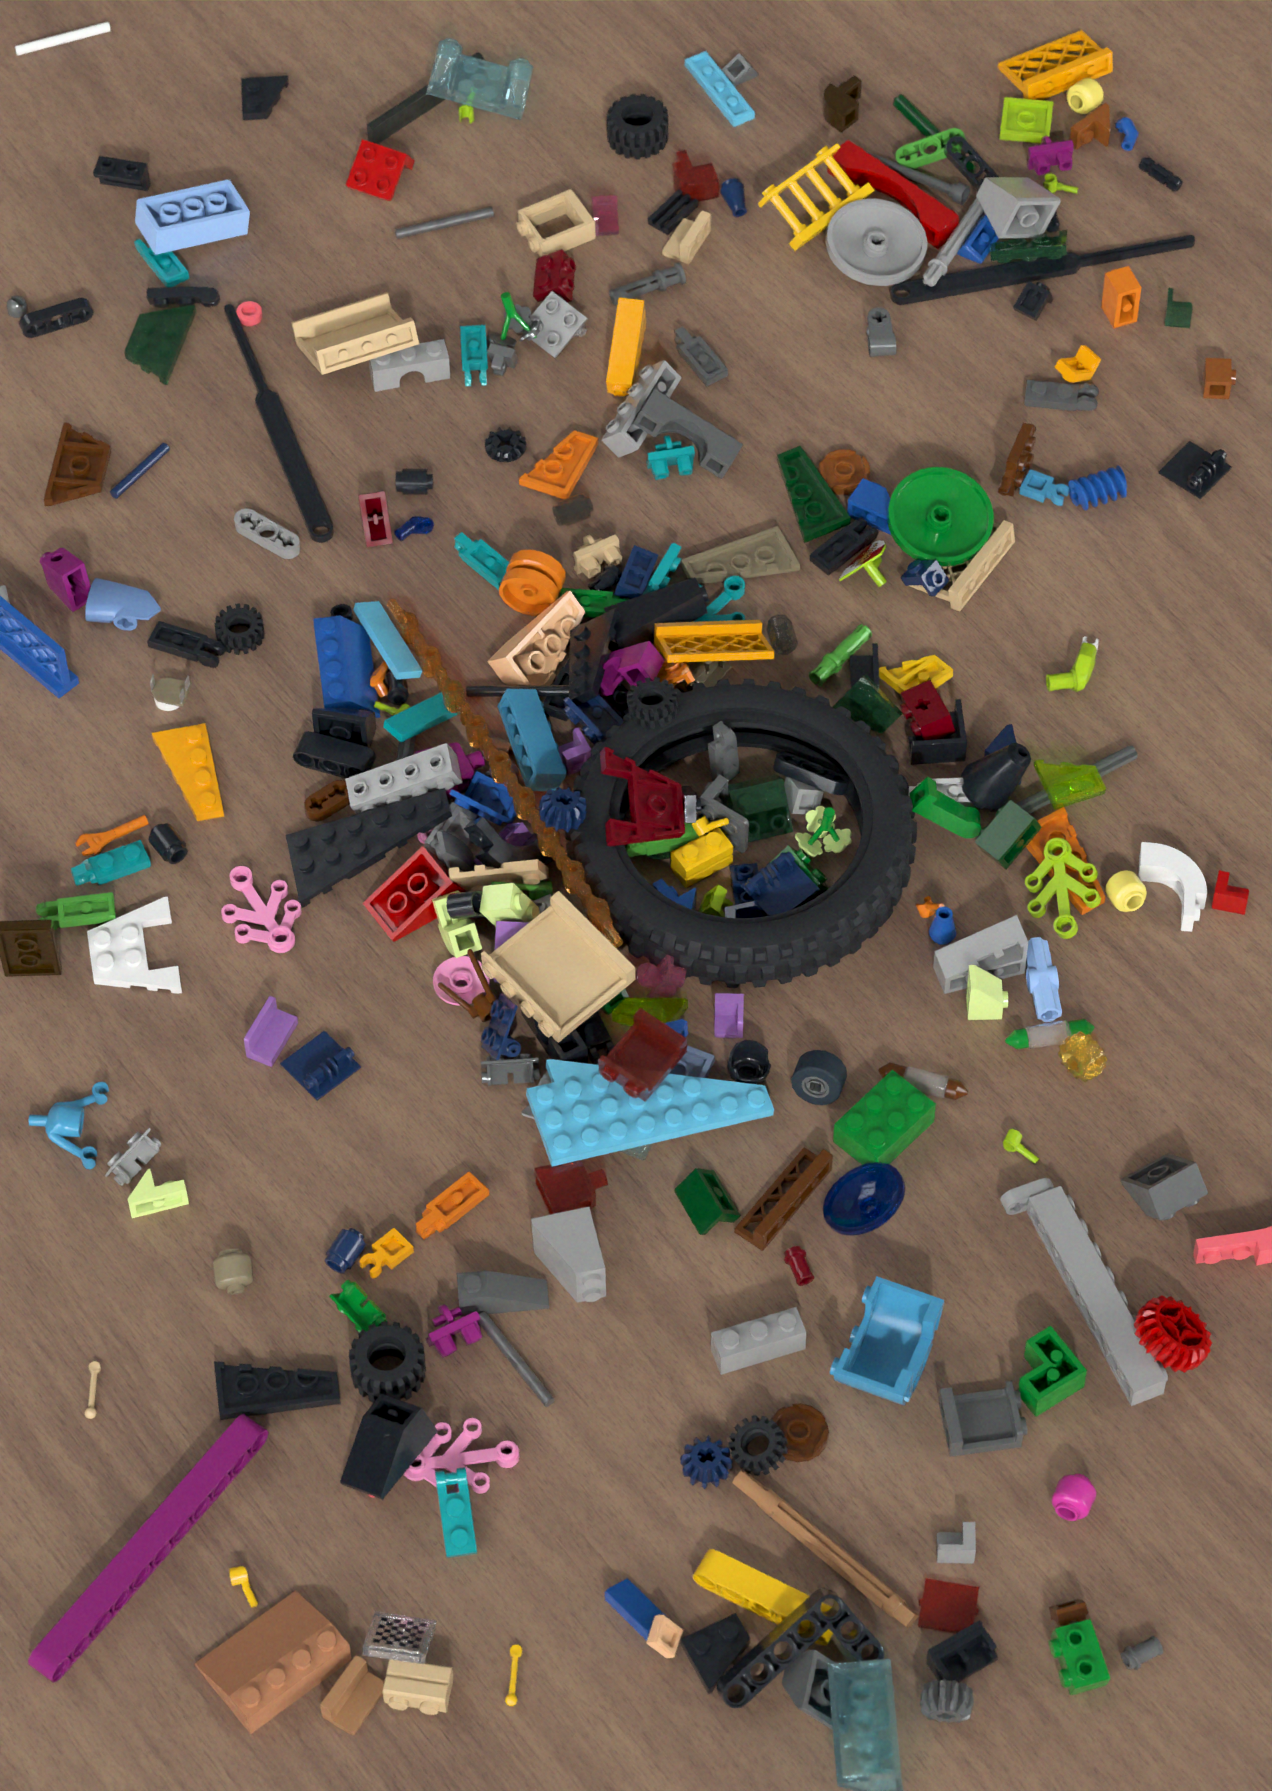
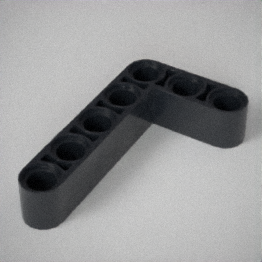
M821 1588L811 1594L719 1679L717 1693L729 1707H743L828 1629L847 1651L866 1668H875L881 1664L885 1655L884 1648L838 1595L830 1589ZM830 1598L833 1599L832 1608L829 1611L822 1612L821 1604L823 1601ZM810 1620L809 1629L804 1633H798L797 1628L800 1622ZM852 1621V1631L845 1635L841 1634L843 1624ZM787 1642L786 1650L783 1653L774 1654V1648L777 1643ZM872 1644L873 1652L871 1655L861 1657L863 1647ZM763 1663V1671L759 1675L752 1676L750 1671L753 1665ZM740 1685V1691L736 1696L727 1697V1691L730 1686Z

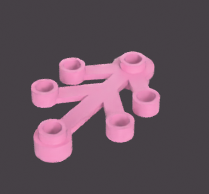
M245 866L233 868L230 872L231 886L243 892L254 911L237 908L233 904H227L221 910L223 921L234 923L237 920L264 925L268 930L251 929L247 924H240L234 930L237 942L247 943L250 940L264 942L276 953H285L291 950L295 945V935L291 929L294 920L300 917L302 913L300 903L296 900L287 901L284 905L285 915L280 926L275 921L280 902L288 895L287 883L283 880H276L271 884V895L267 906H265L252 886L251 870ZM277 888L284 889L282 891H275ZM290 908H297L295 911H289ZM228 912H234L233 915H226ZM241 932H247L244 936L239 935Z
M469 1418L463 1424L464 1431L445 1454L432 1457L440 1445L447 1443L452 1437L450 1425L440 1422L435 1425L438 1431L446 1430L448 1433L444 1436L436 1433L429 1444L414 1460V1462H420L421 1465L419 1467L410 1466L403 1475L412 1481L425 1479L437 1487L436 1469L445 1468L450 1472H457V1468L465 1467L468 1484L472 1486L474 1492L482 1494L490 1488L488 1475L483 1472L475 1473L464 1465L496 1461L503 1468H511L519 1461V1448L512 1441H502L496 1448L463 1452L471 1441L478 1438L482 1433L481 1422L476 1418ZM469 1426H476L478 1428L473 1432L467 1430ZM504 1449L512 1450L510 1454H503L501 1451ZM478 1480L486 1482L483 1486H477L475 1483ZM453 1484L455 1489L447 1490V1494L458 1493V1484Z

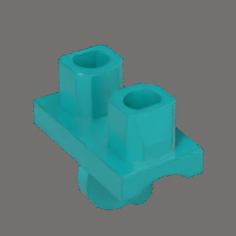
M670 435L664 436V443L655 445L656 452L647 453V469H651L655 480L669 477L668 466L677 465L678 473L681 476L690 475L693 472L694 446L682 447L681 441L672 442Z

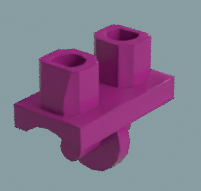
M1043 136L1042 144L1028 147V169H1034L1037 175L1047 174L1050 172V166L1058 165L1061 171L1071 170L1074 147L1072 140L1051 142L1049 136Z
M443 1304L438 1306L440 1315L433 1318L432 1323L435 1327L443 1323L446 1326L429 1333L425 1339L428 1346L434 1345L439 1355L444 1358L457 1351V1347L451 1337L453 1335L461 1333L467 1346L481 1340L482 1334L478 1325L481 1318L478 1312L475 1311L454 1321V1318L462 1315L460 1308L456 1307L449 1310Z

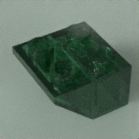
M773 774L728 785L727 807L748 820V843L794 832L782 777Z

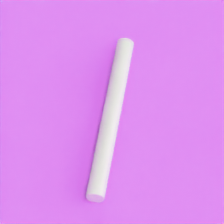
M109 22L17 45L15 46V51L18 56L111 31Z

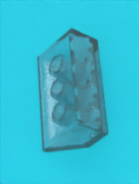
M891 1659L827 1664L837 1786L853 1791H904Z

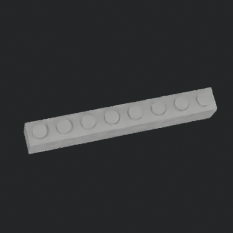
M1058 1186L1029 1197L1027 1214L1130 1405L1133 1406L1164 1394L1166 1381L1168 1380L1167 1372L1162 1364H1158L1157 1361L1154 1362V1357L1151 1354H1146L1147 1349L1144 1346L1138 1344L1140 1338L1134 1334L1136 1328L1133 1325L1136 1321V1315L1130 1314L1127 1308V1299L1122 1290H1117L1109 1266L1105 1267L1101 1261L1100 1249L1095 1242L1092 1243L1089 1239L1086 1223L1082 1218L1079 1219L1077 1217L1071 1196L1065 1195L1062 1187Z

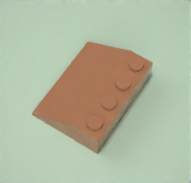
M295 1590L197 1661L195 1666L247 1731L252 1734L350 1662L352 1658L349 1643L326 1617Z

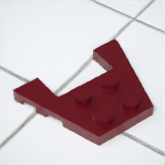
M604 747L600 752L601 774L628 780L631 822L611 818L606 822L607 846L681 838L685 833L681 784L651 769L647 772L636 766L634 760L628 757L622 759L613 754L614 750Z

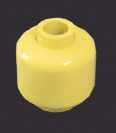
M1084 78L1070 87L1067 92V101L1071 109L1076 113L1088 114L1101 105L1104 93L1097 81L1091 78Z
M1128 870L1115 873L1109 878L1105 887L1109 900L1122 912L1139 909L1147 895L1146 887L1134 872Z

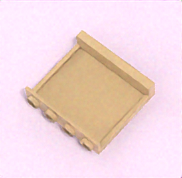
M387 292L291 322L297 346L322 375L419 344L414 320L411 317L404 320L400 318L391 308Z
M560 891L550 897L551 906L490 955L485 951L481 953V968L486 976L490 979L495 978L501 984L500 988L503 993L510 999L514 997L518 1001L521 1011L528 1018L533 1017L539 1023L538 1026L542 1033L547 1037L552 1036L558 1043L636 980L635 967Z

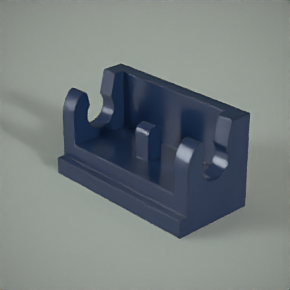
M634 545L614 595L619 596L620 599H623V597L632 599L643 595L659 555Z

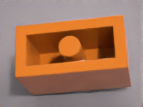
M1129 266L1113 269L1105 273L1101 308L1113 328L1137 322L1141 285Z

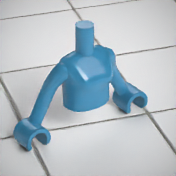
M98 1082L92 1087V1095L75 1101L57 1102L50 1108L48 1115L30 1114L29 1126L45 1127L46 1134L53 1143L79 1157L86 1169H93L96 1166L95 1160L87 1158L96 1157V1149L91 1146L81 1149L63 1137H81L84 1124V1108L81 1107L94 1102L100 1105L105 1104L107 1096L100 1093L109 1092L108 1085L105 1082Z

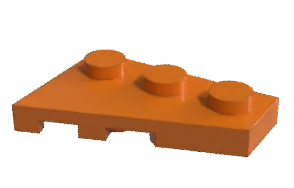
M574 430L553 448V453L546 459H540L531 472L528 474L524 473L519 478V485L568 500L598 446V438Z

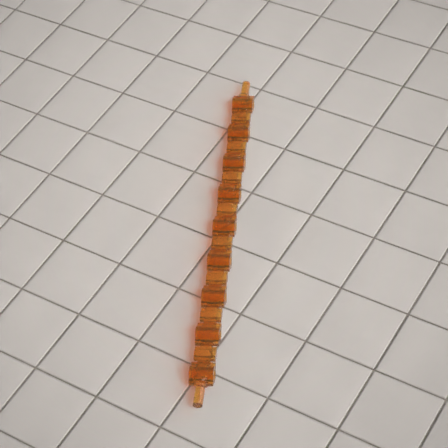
M395 599L389 600L387 606L396 619L398 632L404 642L411 644L416 655L420 657L423 675L427 678H434L437 681V686L443 694V702L446 709L451 713H457L460 716L462 725L466 726V736L470 746L480 748L483 751L485 760L489 761L490 775L493 781L504 784L505 787L507 786L509 796L513 797L516 816L531 823L533 832L537 833L540 852L544 856H552L553 860L556 861L558 870L562 871L565 890L580 897L582 906L587 909L588 921L599 932H602L603 935L605 934L615 948L620 947L623 944V940L612 925L613 920L610 917L608 903L604 899L596 898L592 895L590 885L585 883V872L582 864L575 860L571 861L567 857L565 848L560 843L559 831L556 832L554 827L547 828L545 822L540 820L539 810L536 809L535 795L532 789L522 787L520 783L518 784L516 774L512 773L511 759L508 753L494 748L492 738L488 737V727L485 719L471 712L469 704L465 702L462 684L455 680L451 681L446 669L442 668L439 650L425 643L423 635L420 634L416 615L402 610Z

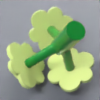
M817 806L815 810H809L805 815V819L808 822L806 829L809 832H814L813 836L811 837L810 834L805 832L803 834L797 833L795 838L799 842V848L806 854L815 857L817 854L821 855L823 853L822 845L817 840L818 838H824L823 844L825 845L824 849L826 852L840 853L847 845L851 844L852 839L850 837L852 832L848 828L843 830L835 829L833 822L836 815L833 808Z

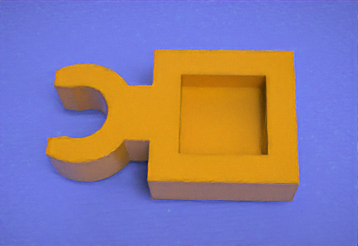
M393 1228L372 1244V1251L374 1253L365 1254L360 1258V1267L363 1269L368 1264H374L375 1267L369 1270L372 1279L376 1278L381 1274L384 1265H387L392 1270L414 1253V1248Z

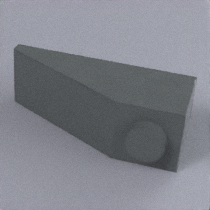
M492 1271L457 1273L459 1307L462 1312L460 1317L467 1316L475 1311L478 1314L482 1312L496 1314L549 1309L547 1280Z

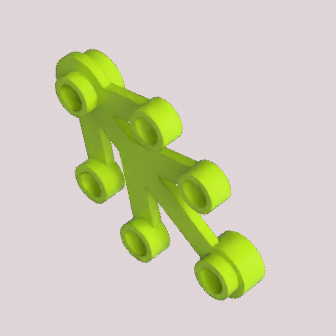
M1053 838L1044 847L1045 859L1033 874L1025 878V885L1030 892L1037 893L1043 888L1042 879L1052 867H1054V876L1036 899L1028 903L1027 908L1032 917L1040 918L1046 913L1045 905L1057 893L1059 916L1054 921V930L1060 938L1069 939L1077 933L1078 925L1074 917L1071 916L1068 889L1081 897L1089 908L1097 907L1101 902V897L1097 890L1087 888L1066 874L1065 864L1077 870L1082 879L1088 883L1097 879L1098 872L1093 864L1085 863L1071 854L1072 848L1068 841L1062 838ZM1057 850H1063L1060 855L1054 856ZM1087 870H1093L1091 875H1084ZM1038 880L1037 885L1030 886L1031 881ZM1096 895L1095 900L1087 901L1089 896ZM1035 906H1041L1039 911H1032ZM1065 926H1072L1069 931L1063 932Z

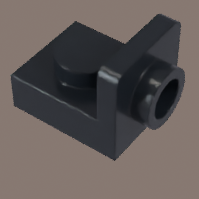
M1028 281L1013 306L1014 310L1037 321L1047 302L1051 304L1053 301L1050 288L1040 282L1034 284Z

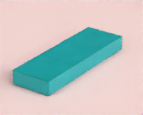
M445 690L384 720L383 728L397 740L403 742L462 713L464 705Z

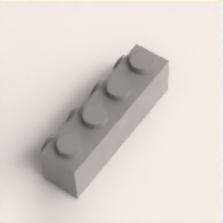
M665 360L654 365L648 364L639 372L640 378L637 383L628 390L629 396L619 405L616 417L605 428L607 431L602 441L618 458L638 450L647 436V432L633 423L653 390L656 389L670 398L682 378Z
M447 743L345 779L350 806L357 814L443 788L449 790L453 786L462 783L457 754Z

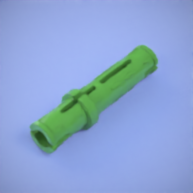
M859 624L834 651L823 656V661L809 673L811 682L822 686L833 673H838L842 669L844 662L850 658V655H853L872 637L871 630L866 625L863 627V624Z

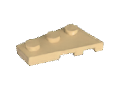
M538 859L505 862L501 864L499 869L486 867L485 865L474 866L475 871L460 872L459 867L449 868L450 879L467 892L483 891V886L491 885L493 881L535 885L540 880L549 878V868Z

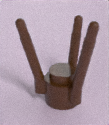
M468 949L467 953L485 991L472 1000L474 1006L469 1005L442 982L438 983V987L467 1010L473 1019L479 1017L482 1022H487L492 1018L490 1014L491 1007L497 998L491 991L473 950Z

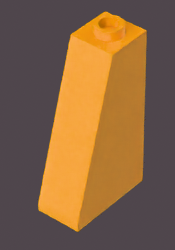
M618 299L606 379L607 392L615 396L623 397L629 395L628 390L636 382L647 323L644 300Z

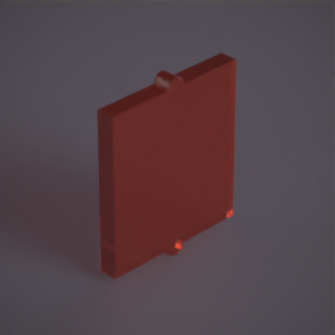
M925 1578L923 1597L918 1602V1605L921 1607L918 1627L956 1634L974 1624L975 1616L979 1613V1609L976 1608L979 1587Z

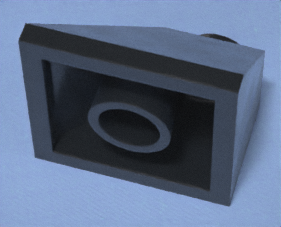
M313 708L312 720L315 733L371 748L376 731L375 712L354 708Z

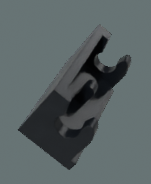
M979 1620L927 1650L926 1664L938 1681L946 1679L947 1681L956 1680L959 1683L997 1661L998 1656L994 1651L997 1646L984 1628L983 1623Z

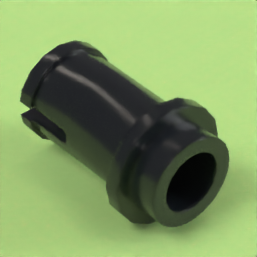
M615 565L605 566L603 568L604 572L593 582H590L588 588L590 590L606 591L614 583H619L622 575L621 571Z
M389 671L386 675L389 687L387 693L388 700L394 705H402L407 701L409 692L405 688L404 680H396L393 673Z

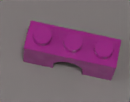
M650 641L610 652L609 659L602 666L605 673L598 694L601 697L612 695L616 686L624 679L631 686L634 685L636 687V682L639 680L645 683V678L650 677V681H654L664 662L663 657Z

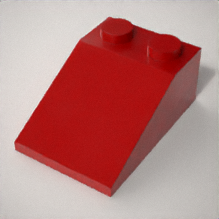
M422 846L363 902V905L390 939L395 942L437 919L432 899L455 891H466L450 879L449 870L435 854Z

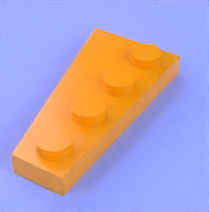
M206 724L152 733V739L155 745L158 746L165 763L170 768L176 784L179 785L196 821L224 817Z

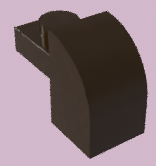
M855 75L842 82L838 88L830 83L824 90V119L841 133L858 121L859 102L857 100L861 98L862 80Z

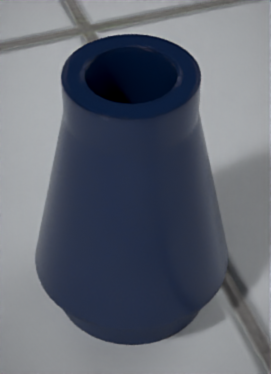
M737 178L724 181L721 184L720 194L732 211L733 216L741 217L745 215L747 209L744 184Z

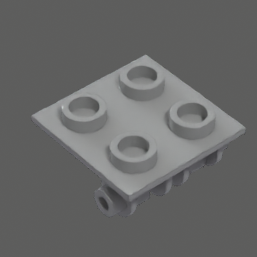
M553 291L549 293L530 317L531 324L529 327L539 320L542 321L538 327L540 332L532 341L554 358L560 354L574 335L583 337L587 332L584 323L588 318Z

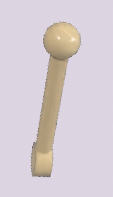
M97 1361L91 1362L88 1366L91 1373L88 1408L85 1410V1416L88 1419L96 1416V1410L94 1409L97 1374L101 1371L100 1363Z

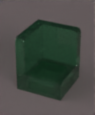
M1168 288L1164 326L1190 328L1193 310L1192 302L1173 301V288Z

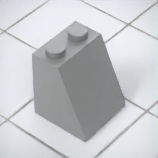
M985 177L976 195L998 238H1041L1061 202L1059 197L1028 177Z
M585 1207L532 1218L534 1254L577 1303L582 1301L594 1302L601 1297H606L605 1265L590 1208Z

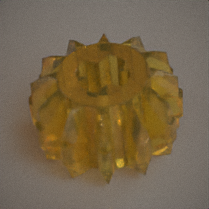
M1079 1031L1072 1036H1068L1059 1046L1058 1056L1062 1059L1061 1064L1067 1068V1072L1073 1074L1075 1079L1080 1078L1084 1082L1092 1080L1094 1077L1099 1076L1106 1067L1107 1057L1103 1054L1104 1049L1098 1045V1041L1092 1039L1090 1034L1085 1035Z

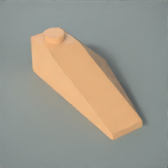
M567 591L508 640L487 662L501 681L508 686L551 685L556 676L554 672L559 662L563 661L566 655L564 651L570 639V630L580 624L585 610L572 592Z

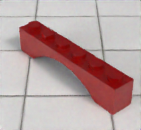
M850 140L841 144L840 148L832 156L855 186L863 187L869 183L874 190L895 199L905 209L910 211L923 226L927 242L935 248L939 249L944 245L959 224V215L955 211L938 202L936 198L919 189L916 184L909 182L897 171H893L878 158H874L864 151L862 147ZM827 167V173L836 178L834 174L830 171V169Z

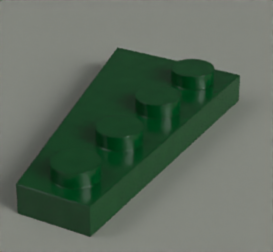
M801 446L777 455V463L804 543L851 524V517Z

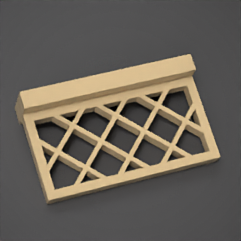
M1005 520L1000 525L993 523L992 532L994 533L989 537V540L977 555L967 562L955 565L966 564L964 571L953 573L951 567L955 566L941 567L942 569H948L949 574L947 577L949 582L952 581L953 585L948 591L941 589L936 597L949 601L951 609L960 612L1015 543L1013 523ZM923 585L910 586L927 593Z

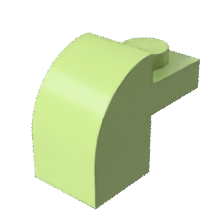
M449 894L432 899L439 921L438 928L451 955L458 958L467 955L468 949H472L473 952L482 949L475 923L470 919H453L449 916L446 906Z

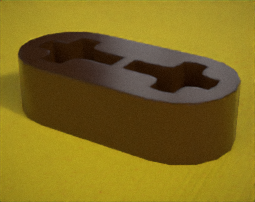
M333 781L307 797L304 802L307 818L315 822L323 821L348 806L350 801L346 781ZM336 792H339L340 794H343V793H344L345 795H344V796H341V795H339V794H336V795H335V793H336ZM315 805H316L318 808L322 806V809H320V810H318L317 808H313V809H312V807L315 806Z

